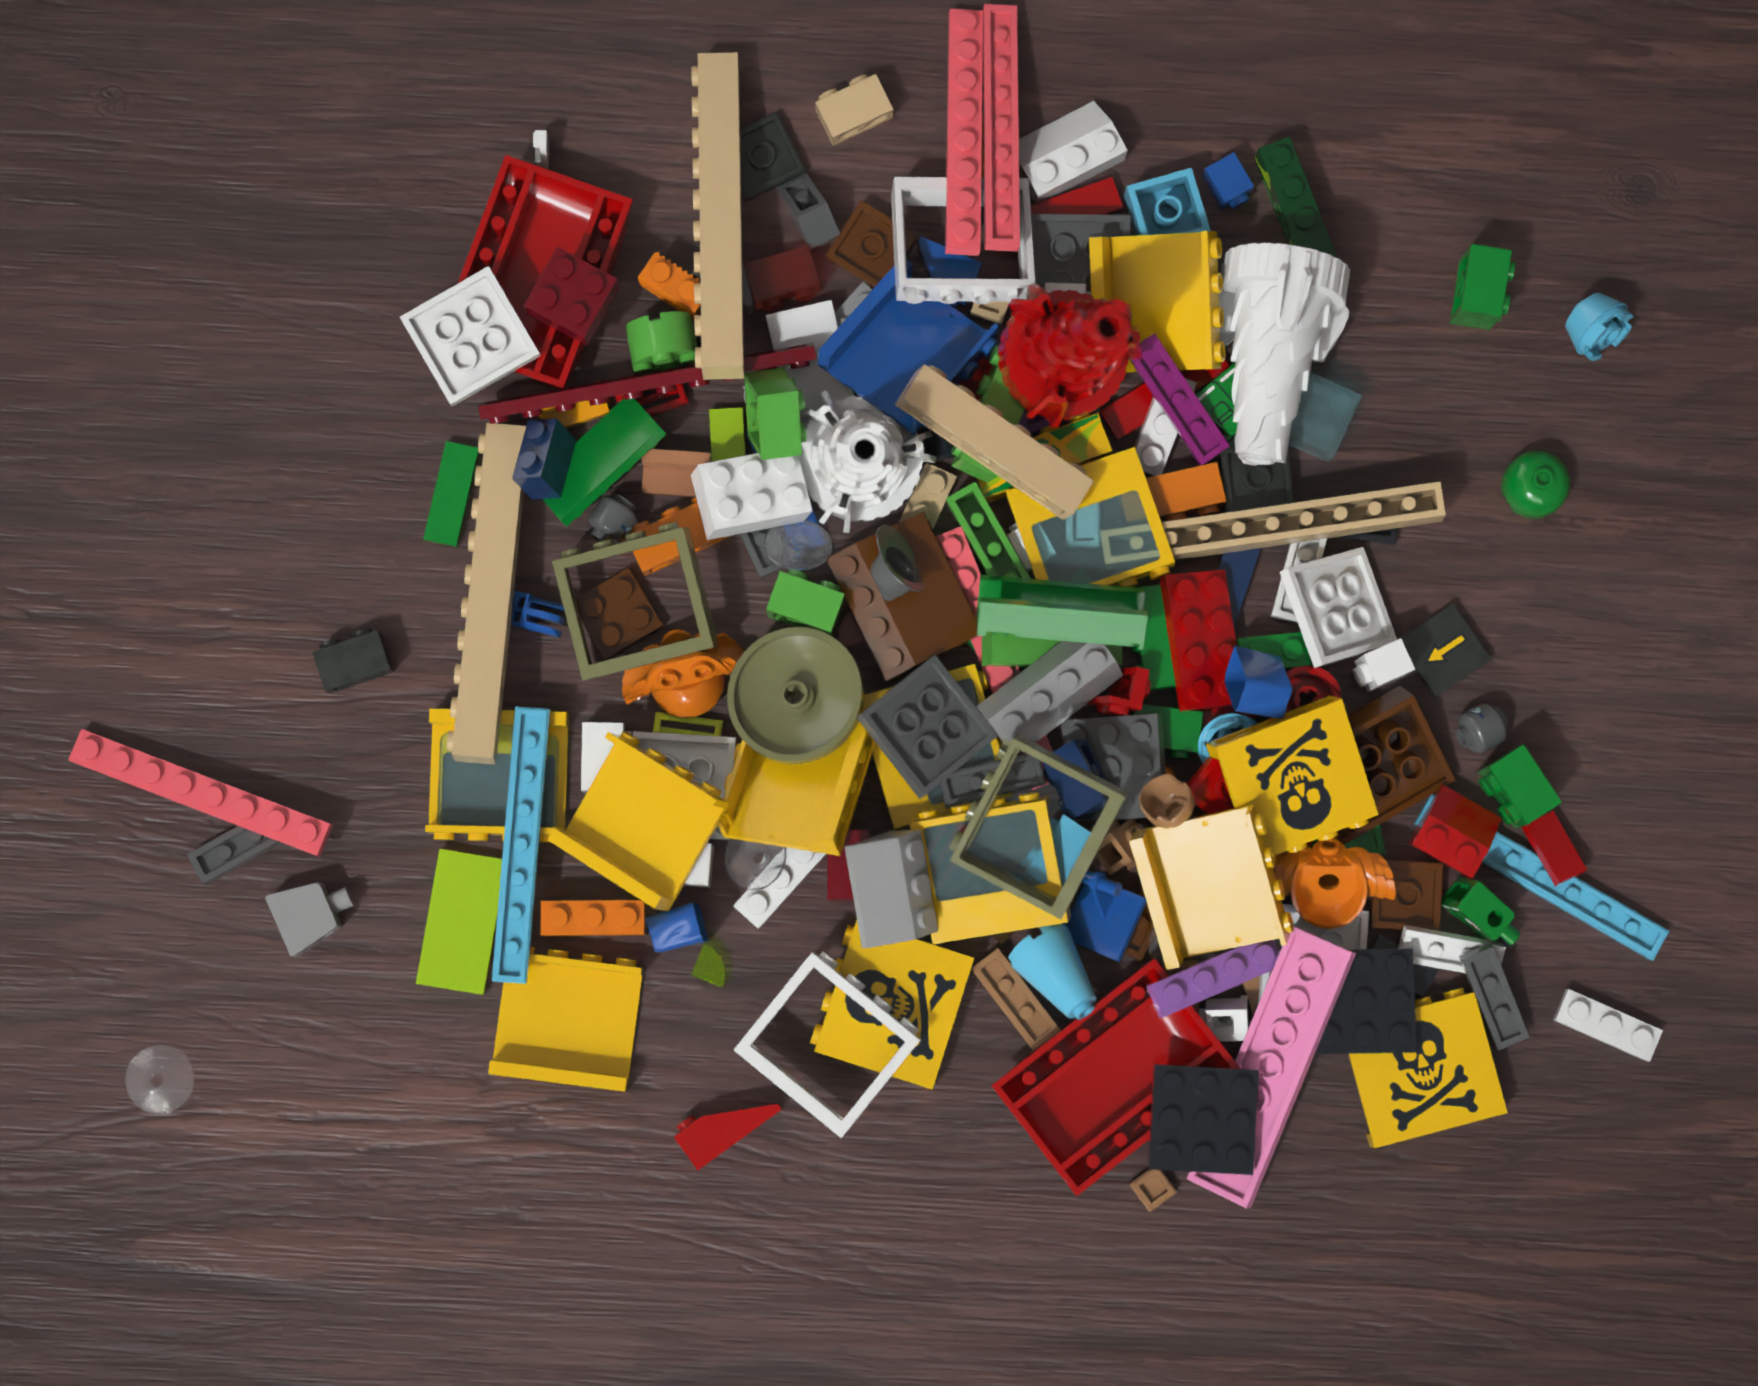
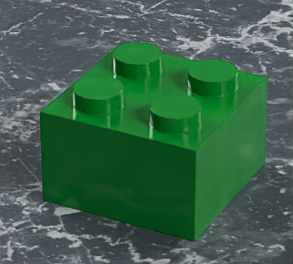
M1471 244L1459 259L1450 324L1490 330L1497 321H1501L1502 314H1507L1510 294H1505L1507 281H1512L1515 271V261H1510L1512 250Z
M1524 744L1511 749L1477 771L1481 777L1478 780L1480 787L1488 797L1493 795L1500 806L1497 808L1499 816L1506 825L1512 824L1514 829L1530 824L1562 803Z

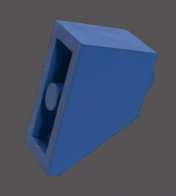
M922 236L918 241L917 250L929 279H978L982 269L981 262L965 255L945 254V246ZM957 301L949 305L956 307L957 304L965 306L967 301Z

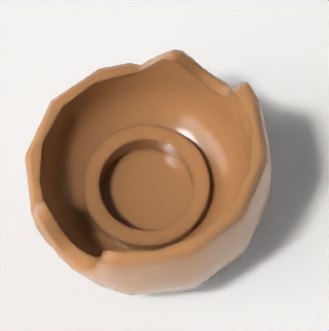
M1171 774L1152 778L1143 786L1138 797L1140 809L1146 818L1155 826L1165 829L1176 828L1182 825L1191 816L1196 804L1193 792L1189 789L1187 783L1177 780Z

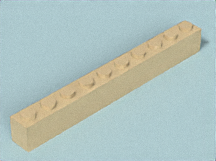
M738 52L698 53V66L691 67L692 86H698V97H692V116L698 117L699 127H692L693 148H699V158H693V179H699V189H693L694 210H700V220L693 221L694 241H700V252H694V272H700L701 281L699 284H694L695 304H701V315H695L694 317L695 336H701V347H695V367L702 368L703 380L744 379Z
M487 423L486 433H480L478 452L483 454L482 466H476L475 486H480L479 499L473 498L471 516L472 519H476L475 531L469 532L468 551L473 552L472 564H466L464 581L465 584L469 585V595L462 598L461 617L466 618L465 630H459L457 644L458 651L463 652L461 664L456 663L454 670V684H459L458 697H452L450 709L451 717L455 718L454 731L449 730L447 737V751H452V756L456 762L494 765L497 763L524 491L512 479L526 426Z
M1440 481L1161 523L1174 560H1182L1442 522L1446 513ZM1149 524L1100 531L1105 571L1141 566L1157 561L1160 558Z

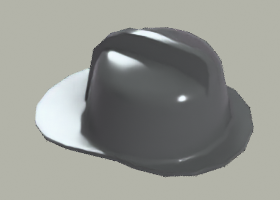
M883 525L879 527L876 532L879 553L871 565L870 573L883 599L892 601L911 590L915 592L923 591L925 584L919 573L913 550L905 537L891 526Z

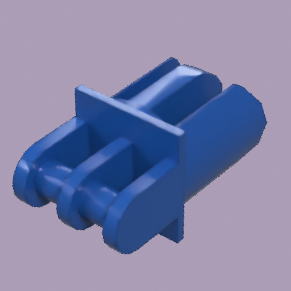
M514 591L511 626L529 632L535 631L561 638V631L539 625L537 621L540 620L564 626L566 619L541 611V607L565 613L563 604L538 598L529 593ZM522 599H526L524 607L521 608ZM518 613H521L520 621L516 622Z

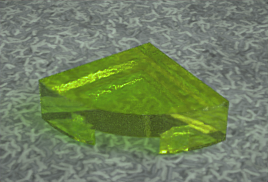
M703 944L691 975L723 988L725 983L723 961L713 948Z

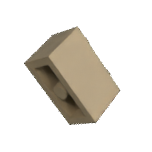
M867 74L858 76L849 82L850 86L840 91H837L836 88L828 90L819 96V101L815 102L817 115L833 146L893 118V107L876 74L870 77Z

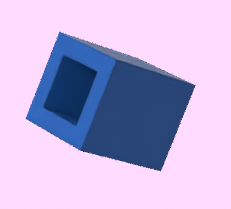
M1234 152L1205 168L1202 174L1204 182L1221 210L1231 206L1232 210H1235L1250 200L1248 196L1251 195L1254 185Z

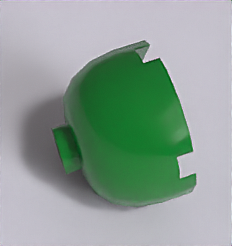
M1529 451L1518 455L1507 465L1501 477V492L1514 513L1525 518L1541 519L1553 514L1565 503L1570 492V475L1566 465L1557 456L1546 451Z

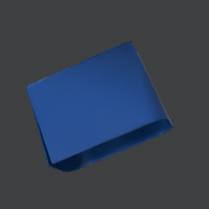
M1234 646L1225 673V685L1234 711L1283 719L1292 693V686L1281 657Z
M692 902L646 917L655 952H666L709 941L698 903Z

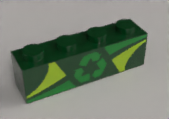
M1287 137L1258 148L1254 160L1287 244L1318 250L1337 258L1291 138Z

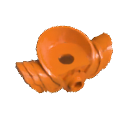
M672 630L663 636L661 645H649L642 651L700 637V634L698 633L693 637L685 630ZM721 633L719 635L716 634L719 647L625 670L622 679L623 698L628 705L634 700H639L643 696L652 693L657 705L670 715L680 718L697 717L708 712L717 704L724 691V674H732L737 661L744 653V649L729 635Z
M1332 838L1318 841L1313 845V848L1306 847L1295 853L1283 852L1275 856L1276 866L1273 867L1275 879L1281 880L1285 895L1289 896L1291 894L1294 908L1304 921L1315 927L1333 929L1351 923L1363 910L1367 896L1391 900L1395 898L1396 882L1387 861L1380 854L1368 853L1364 848L1350 847L1346 849L1340 841Z

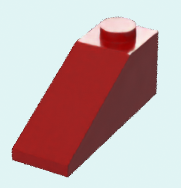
M779 1103L703 1115L697 1120L691 1115L676 1126L679 1133L674 1138L698 1171L783 1108Z

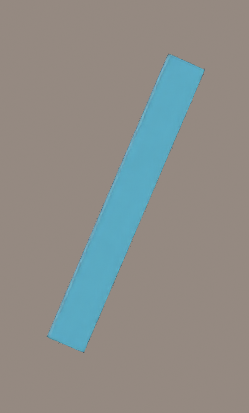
M515 706L492 981L521 984H527L550 709Z
M1432 794L1428 797L1414 822L1416 826H1418L1435 795ZM1496 832L1491 847L1482 861V864L1650 961L1654 960L1669 933V930L1577 877L1555 887L1537 854L1499 832Z

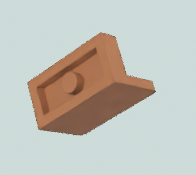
M650 449L642 456V492L653 495L696 497L691 474L698 464L712 462L711 453Z

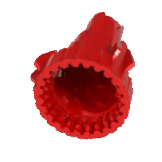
M1032 284L1027 287L1028 300L1012 299L1008 303L1013 312L1010 314L1012 317L1007 322V327L1002 331L1000 337L1001 343L998 346L997 353L999 356L998 367L1002 373L1001 379L1009 389V394L1014 400L1020 402V406L1027 410L1026 416L1029 419H1033L1036 415L1042 416L1050 422L1051 428H1057L1062 419L1071 420L1078 416L1087 415L1103 406L1110 400L1112 395L1116 394L1120 388V382L1125 378L1128 360L1142 359V347L1139 345L1140 334L1137 325L1132 327V312L1130 306L1124 301L1118 299L1109 301L1105 299L1095 300L1093 296L1087 293H1078L1076 290H1054L1048 293L1038 284Z

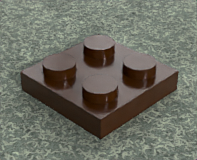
M861 200L840 231V235L837 236L829 248L825 259L874 289L894 266L892 219ZM905 228L906 255L918 238V235Z
M629 567L576 598L581 621L605 661L664 627Z
M1386 860L1394 875L1397 889L1394 900L1381 899L1376 896L1371 897L1369 928L1403 930L1404 925L1440 931L1443 864Z

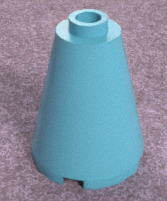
M1064 923L1043 926L1039 928L1043 934L1034 940L1028 935L1014 947L1009 954L1008 959L1011 961L1009 963L1016 972L1067 1018L1076 1017L1078 1020L1083 1019L1094 1010L1093 1004L1096 1002V996L1070 930Z

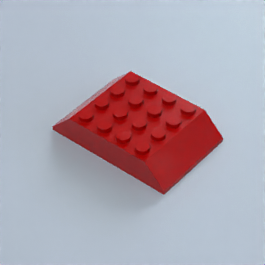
M505 155L458 283L489 266L541 355L514 372L564 390L579 363L585 345L528 315L524 304L556 247L611 275L624 241L633 199Z
M1155 958L1093 1004L1094 1010L1088 1016L1080 1020L1077 1018L1072 1020L991 1085L1076 1196L1149 1140L1153 1064L1240 1069L1192 1005L1166 1017L1159 1018L1146 986L1164 979L1168 975Z

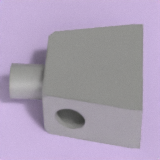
M320 882L265 896L291 957L302 955L342 928L337 913L354 906L352 897L346 887L328 894L324 883Z

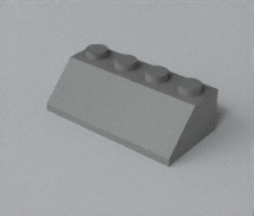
M1061 641L976 708L1003 743L1005 739L1012 741L1016 734L1036 743L1121 678L1123 673L1104 644Z

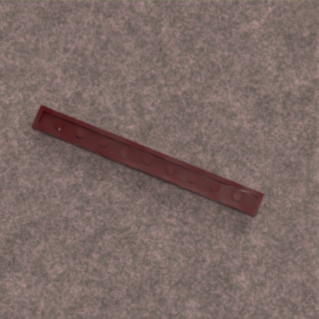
M812 342L744 355V372L775 369L776 366L790 364V369L810 366L809 360L816 359L814 344ZM695 364L565 387L564 390L559 388L479 403L478 410L480 420L489 419V424L509 421V415L522 413L523 418L542 415V409L556 407V412L575 409L577 402L589 400L590 406L610 402V396L622 394L623 399L642 397L643 390L656 388L657 393H666L677 390L676 384L689 382L690 387H699L710 384V380H703L702 368H696ZM723 379V381L737 380V379Z

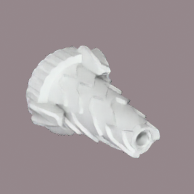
M1279 243L1239 245L1225 253L1221 269L1223 290L1222 293H1219V307H1222L1224 310V325L1220 327V341H1223L1225 346H1227L1234 340L1231 361L1236 362L1232 383V400L1234 404L1232 422L1237 423L1235 453L1238 454V457L1244 464L1271 465L1275 462L1286 463L1292 421L1297 416L1302 391H1308L1312 361L1324 362L1349 318V310L1345 304L1350 268L1342 260L1310 248Z
M824 391L821 393L825 403L824 406L817 412L805 406L804 410L801 411L809 417L810 421L806 426V442L801 443L802 455H799L809 498L814 503H817L819 508L825 512L819 522L824 525L830 515L836 516L844 520L843 532L849 533L850 522H869L875 518L888 516L891 511H896L903 505V501L911 496L913 488L920 479L919 472L922 469V464L924 462L935 463L936 456L924 453L922 442L933 435L930 430L920 435L917 432L915 435L911 434L897 424L895 420L886 416L862 397L848 396L843 400L837 399L832 402L828 392ZM861 440H867L874 446V456L868 460H862L855 454V444Z

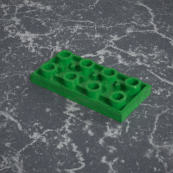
M635 398L622 399L575 443L561 498L543 499V501L567 527L574 519L580 517L584 510L599 496L605 494L609 487L624 473L631 470L633 465L650 449H653L666 433Z

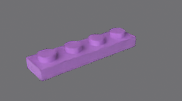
M1274 940L1236 947L1146 987L1159 1018H1163L1272 971L1279 956V951Z

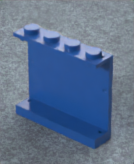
M906 260L907 278H912L913 264ZM894 265L822 345L818 352L817 365L886 416L891 417L897 424L915 435L922 426L927 427L894 405L915 371L925 364L928 367L934 366L942 370L947 376L946 379L956 386L963 379L968 381L976 372L978 361L983 356L989 357L995 346L999 343L997 340L999 325L994 323L989 330H984L951 305L941 303L940 301H923L917 304L896 301Z

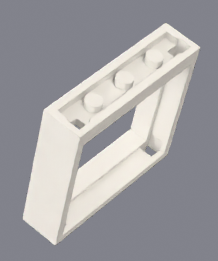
M894 177L891 202L896 301H906L912 304L923 301H940L944 304H952L957 301H973L977 304H987L990 302L1009 303L1012 299H1029L1027 287L1035 284L1029 178H1019L1020 247L1018 262L1020 279L907 278L904 206H946V177ZM981 178V207H984V178Z
M812 952L735 1047L734 1051L842 1138L919 1043L921 1038L916 1035L919 1029L905 1017L899 1021L889 1013L893 1007L878 995L872 999L862 990L865 988V985L854 975L849 973L845 977L835 968L839 964L833 958L829 957L825 952H822L820 955ZM813 968L818 970L905 1041L845 1118L840 1116L753 1045Z

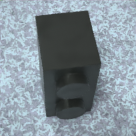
M364 628L351 634L352 639L339 642V639L328 640L319 644L320 650L312 652L326 692L331 694L394 672L383 636L378 630L372 632L371 628Z

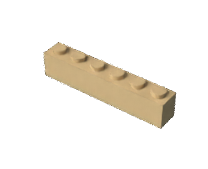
M924 364L915 371L894 405L1062 520L1075 513L1094 480L1087 476L1084 468L1075 463H1068L1060 458L1059 452L1055 448L1045 443L1040 444L1031 438V433L1023 426L1018 424L1012 425L1002 418L1003 414L997 408L980 403L974 398L975 395L971 390L951 383L946 379V374L939 368L934 366L928 367Z

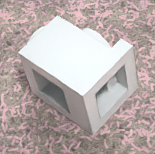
M1241 995L1240 998L1206 999V1007L1199 1009V1016L1219 1041H1244L1249 1029L1248 995Z

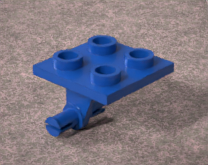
M1087 870L1081 881L1084 884L1071 911V918L1065 925L1069 928L1075 944L1120 962L1147 903L1146 898L1122 889L1121 883L1106 878L1105 873L1100 871L1093 873Z

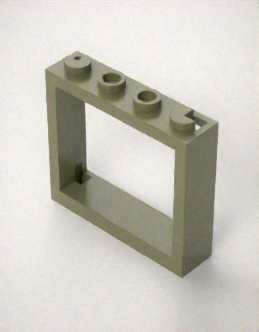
M678 522L659 526L658 534L646 536L645 531L628 534L625 536L627 542L614 545L613 539L593 544L594 550L581 553L580 548L561 552L562 559L552 561L582 681L719 647L689 527L679 528ZM676 540L700 637L592 664L568 568Z
M1016 734L1012 741L1005 739L1002 747L999 749L996 757L1001 759V762L996 772L989 770L980 788L985 790V793L980 803L973 800L964 817L970 821L965 832L957 831L949 849L954 851L950 861L1045 912L1062 919L1128 792ZM1020 750L1109 797L1057 898L968 851Z

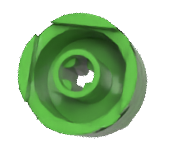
M683 311L660 313V318L649 320V315L626 324V334L634 374L652 372L655 369L679 367V365L695 364V347L698 346L690 313Z

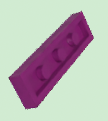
M1155 333L1139 343L1142 347V359H1129V361L1198 464L1203 465L1228 448L1229 444Z

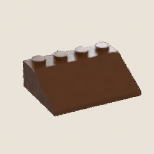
M925 512L891 526L905 537L913 550L919 573L925 584L924 590L921 592L911 590L892 601L883 599L870 573L871 565L879 553L876 534L826 559L842 592L845 594V598L886 681L898 679L917 669L930 657L936 655L938 658L979 637L977 636V617Z
M1401 686L1396 687L1348 715L1379 815L1369 818L1368 824L1355 829L1346 827L1337 831L1338 835L1334 838L1343 845L1437 792L1441 784L1447 786L1456 781L1414 695Z

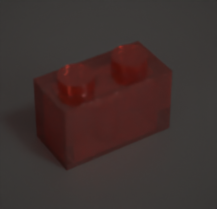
M808 245L744 264L756 309L763 307L764 311L774 310L783 306V301L793 298L797 302L813 298L815 292L820 291V282Z

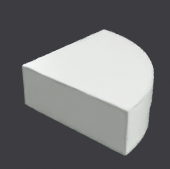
M535 130L533 132V147H535L534 165L549 170V136L547 130Z

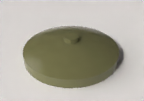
M808 627L783 628L766 634L755 641L737 661L728 684V711L737 733L760 755L780 763H808L831 754L853 733L859 722L857 716L863 710L864 682L854 657L834 637L820 630Z

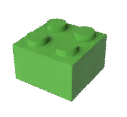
M784 367L744 372L748 437L761 460L802 455L801 443L806 442V429L804 422H800L799 411L804 410L805 405L802 390H797L795 379L789 377Z
M789 569L788 573L780 571L766 608L768 618L793 627L817 629L833 637L845 604V594L841 593V587L825 580H821L820 585L810 582L807 579V574L794 569Z

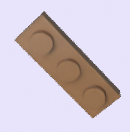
M998 948L971 968L972 972L1033 1051L1060 1031L1059 1027Z

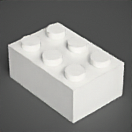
M757 453L698 464L691 474L707 540L803 522L812 512L799 455L761 460Z

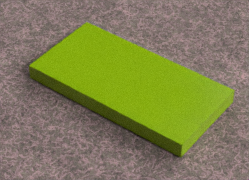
M439 849L416 984L485 995L497 925L502 859Z

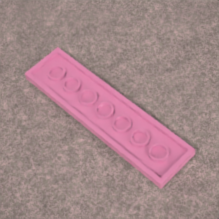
M1296 926L1293 928L1294 932H1291L1287 945L1281 948L1235 1060L1240 1069L1259 1070L1253 1175L1189 1172L1187 1180L1244 1208L1252 1207L1356 955L1355 952Z

